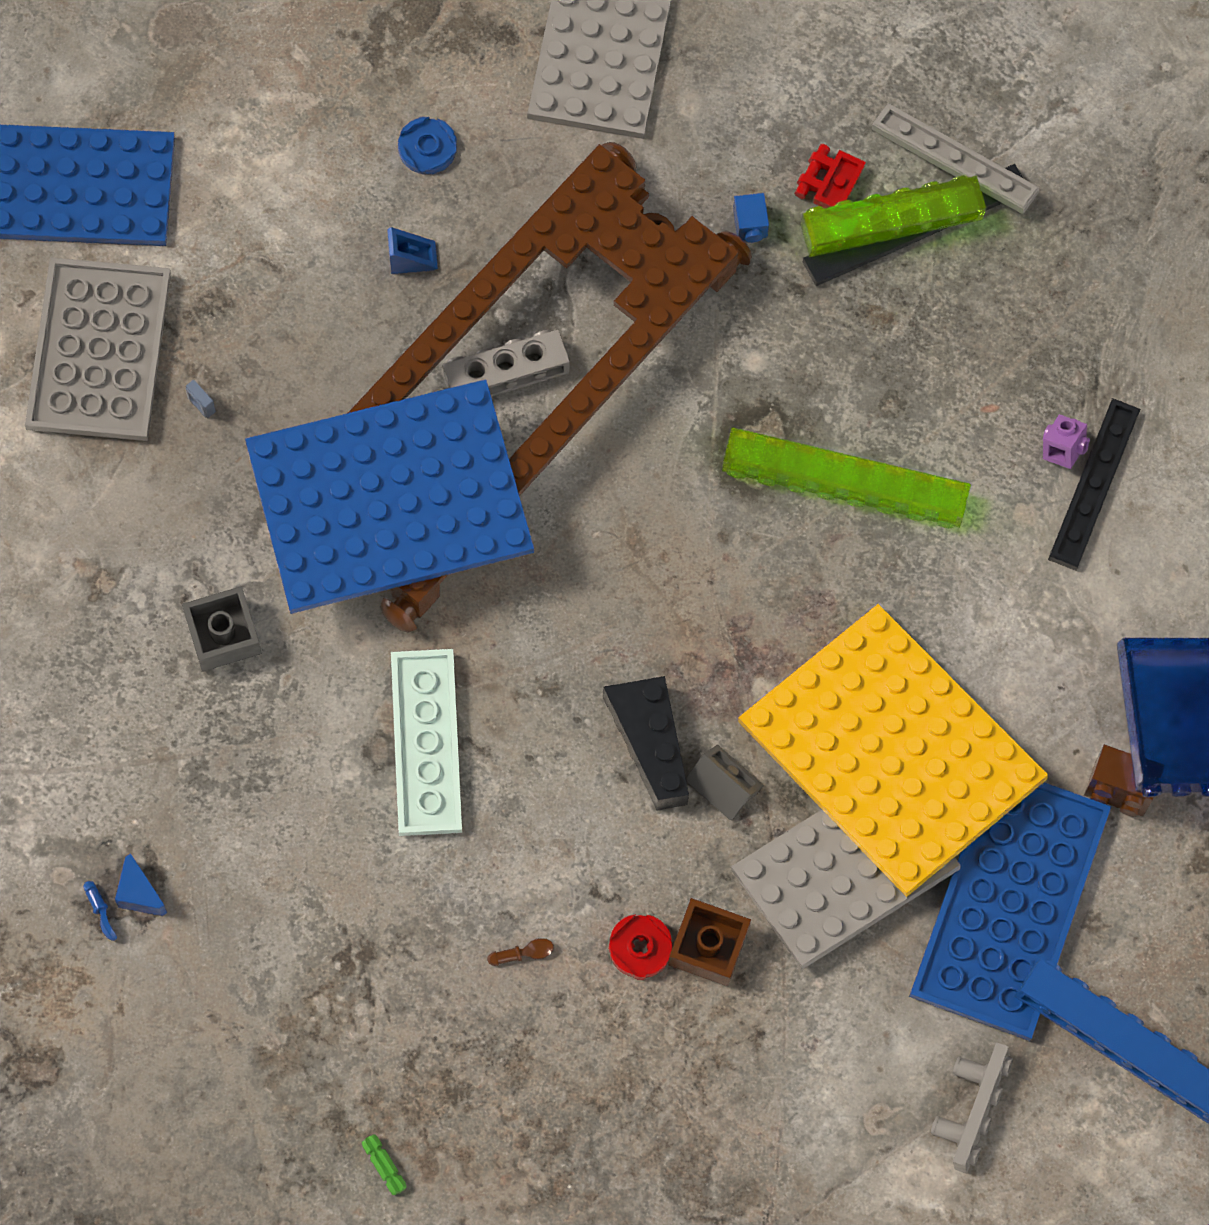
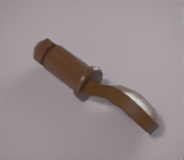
M538 938L530 941L523 949L515 946L512 949L499 952L494 951L489 954L487 961L492 966H499V964L512 961H522L521 957L523 956L535 960L543 959L554 951V944L547 938Z

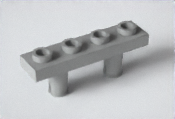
M996 1042L990 1061L986 1065L962 1057H958L956 1060L953 1075L978 1083L980 1089L967 1123L965 1122L962 1125L936 1116L931 1129L932 1135L957 1143L958 1149L953 1160L955 1170L967 1174L970 1165L975 1166L978 1161L981 1148L977 1147L980 1136H986L989 1131L992 1118L988 1117L992 1105H998L1003 1088L999 1087L1002 1076L1008 1077L1013 1064V1058H1010L1009 1046Z

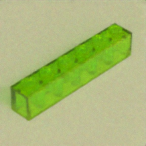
M961 175L951 179L949 182L939 184V182L933 181L924 184L921 188L912 190L910 188H900L894 191L893 194L884 196L872 194L864 198V200L856 202L844 200L833 207H812L802 214L800 225L809 257L983 220L986 205L977 176L968 177Z

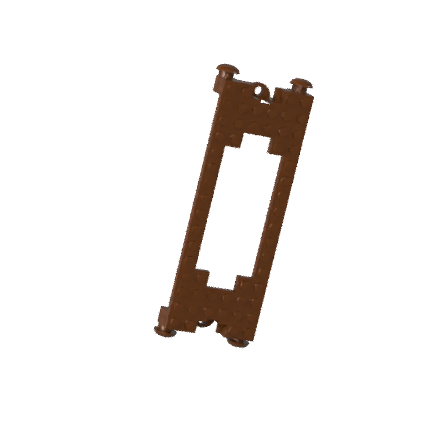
M615 142L599 144L348 413L406 399L543 251L567 269L588 248L630 281V284L614 300L613 306L633 320L634 323L509 458L520 497L711 287L714 291L718 292L734 275L739 264H750L752 258L751 250L738 235L728 231L715 234L693 216L675 231L673 224L667 217L659 213L643 214L644 207L642 204L649 198V193L645 190V179L635 172L637 166L632 154L625 147ZM447 575L390 589L392 596L396 600L393 603L386 598L382 599L380 608L383 615L400 631L409 633L417 630L416 624L413 621L417 617L421 618L440 597L439 584Z

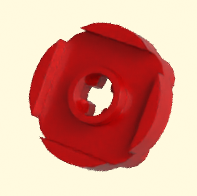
M635 914L623 918L615 925L611 932L608 949L613 964L620 972L637 980H644L647 977L657 975L667 966L672 951V939L669 929L661 920L651 915L636 916ZM637 939L639 942H642L645 939L648 941L646 946L648 951L646 953L634 952L635 945L633 941Z

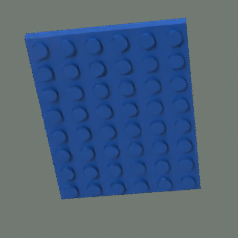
M486 379L245 438L290 614L534 553V546Z

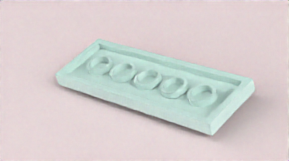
M453 649L391 652L399 836L462 833Z

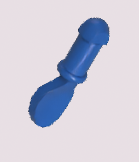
M85 882L83 888L93 907V913L100 914V927L103 934L111 941L116 940L117 935L107 919L106 910L108 905L102 899L94 882Z

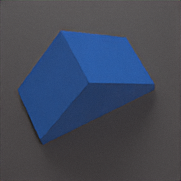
M393 227L387 229L391 274L434 271L438 269L434 240Z
M131 854L126 856L115 897L118 908L158 916L165 915L167 913L165 905Z

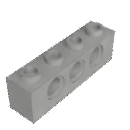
M543 330L531 338L525 340L513 339L502 347L495 349L491 347L483 348L477 351L475 355L465 358L463 356L453 357L447 363L442 364L443 377L447 389L486 379L491 397L568 374L570 361L559 330L551 332L550 330ZM530 354H538L542 358L538 361H530L526 357ZM508 362L512 367L508 370H502L498 365ZM473 371H480L484 374L478 379L469 376Z

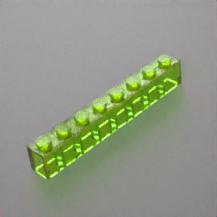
M733 427L731 428L722 471L727 472L733 478L744 479L748 477L756 479L760 484L766 486L782 485L792 492L804 493L807 491L815 493L818 497L825 500H834L835 498L845 500L854 507H864L866 505L874 507L884 514H894V512L904 514L913 521H924L925 519L936 522L938 526L948 529L960 528L971 487L970 483Z

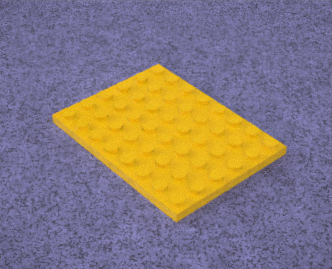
M879 604L738 717V722L906 897L1048 779V774Z

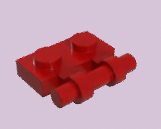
M820 144L817 151L811 154L808 160L810 165L805 174L800 175L797 181L798 187L794 194L800 199H805L809 191L816 192L813 199L814 204L840 215L866 166V162L841 150L838 151L835 159L828 157L831 150L830 147ZM820 169L828 171L823 181L816 178Z

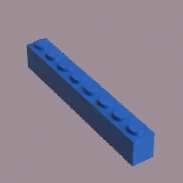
M1040 959L1032 967L1014 997L1209 1124V1068L1197 1062L1198 1058L1196 1055L1185 1049L1180 1051L1170 1044L1171 1040L1166 1035L1158 1031L1151 1032L1143 1026V1021L1137 1016L1130 1013L1126 1015L1116 1009L1117 1005L1111 999L1102 995L1098 997L1089 991V986L1078 978L1071 979L1063 974L1062 968L1056 963Z

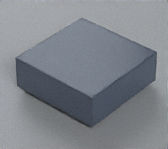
M195 380L186 385L185 389L190 402L205 418L213 415L216 412L215 406L208 394Z

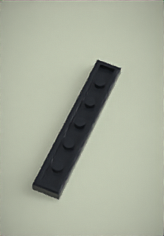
M1112 398L1049 555V561L1077 571L1141 410L1140 408Z

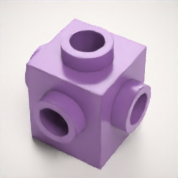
M1059 414L1052 425L1049 424L1044 431L1043 459L1071 469L1079 455H1084L1088 449L1090 439L1087 437V424Z

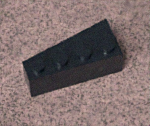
M665 676L604 686L603 700L614 718V723L626 743L627 750L639 770L640 777L656 810L688 805L689 792Z

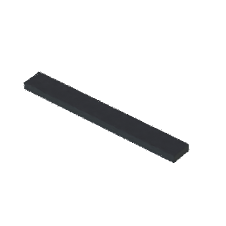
M1016 164L1005 168L1022 177ZM968 184L803 257L802 262L815 286H819L1003 203Z

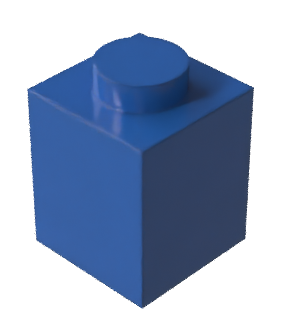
M764 193L734 196L733 213L737 235L743 241L745 240L749 243L767 238L769 222Z

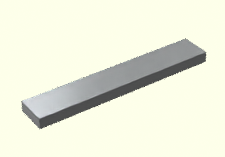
M889 103L872 124L873 131L1021 214L1025 213L1039 193L1040 188Z

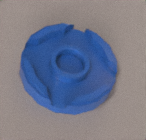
M420 117L410 121L403 127L398 139V153L402 163L410 170L419 174H435L445 170L453 162L457 153V139L453 129L445 121L438 118L435 120L430 119V117Z

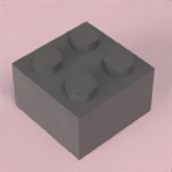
M242 586L182 604L202 672L262 654Z

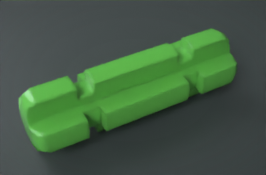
M371 1135L363 1140L362 1147L367 1155H371L370 1160L383 1181H387L386 1186L390 1193L397 1195L407 1188L406 1182L401 1175L397 1174L398 1169L387 1151L381 1148L382 1143L377 1135Z

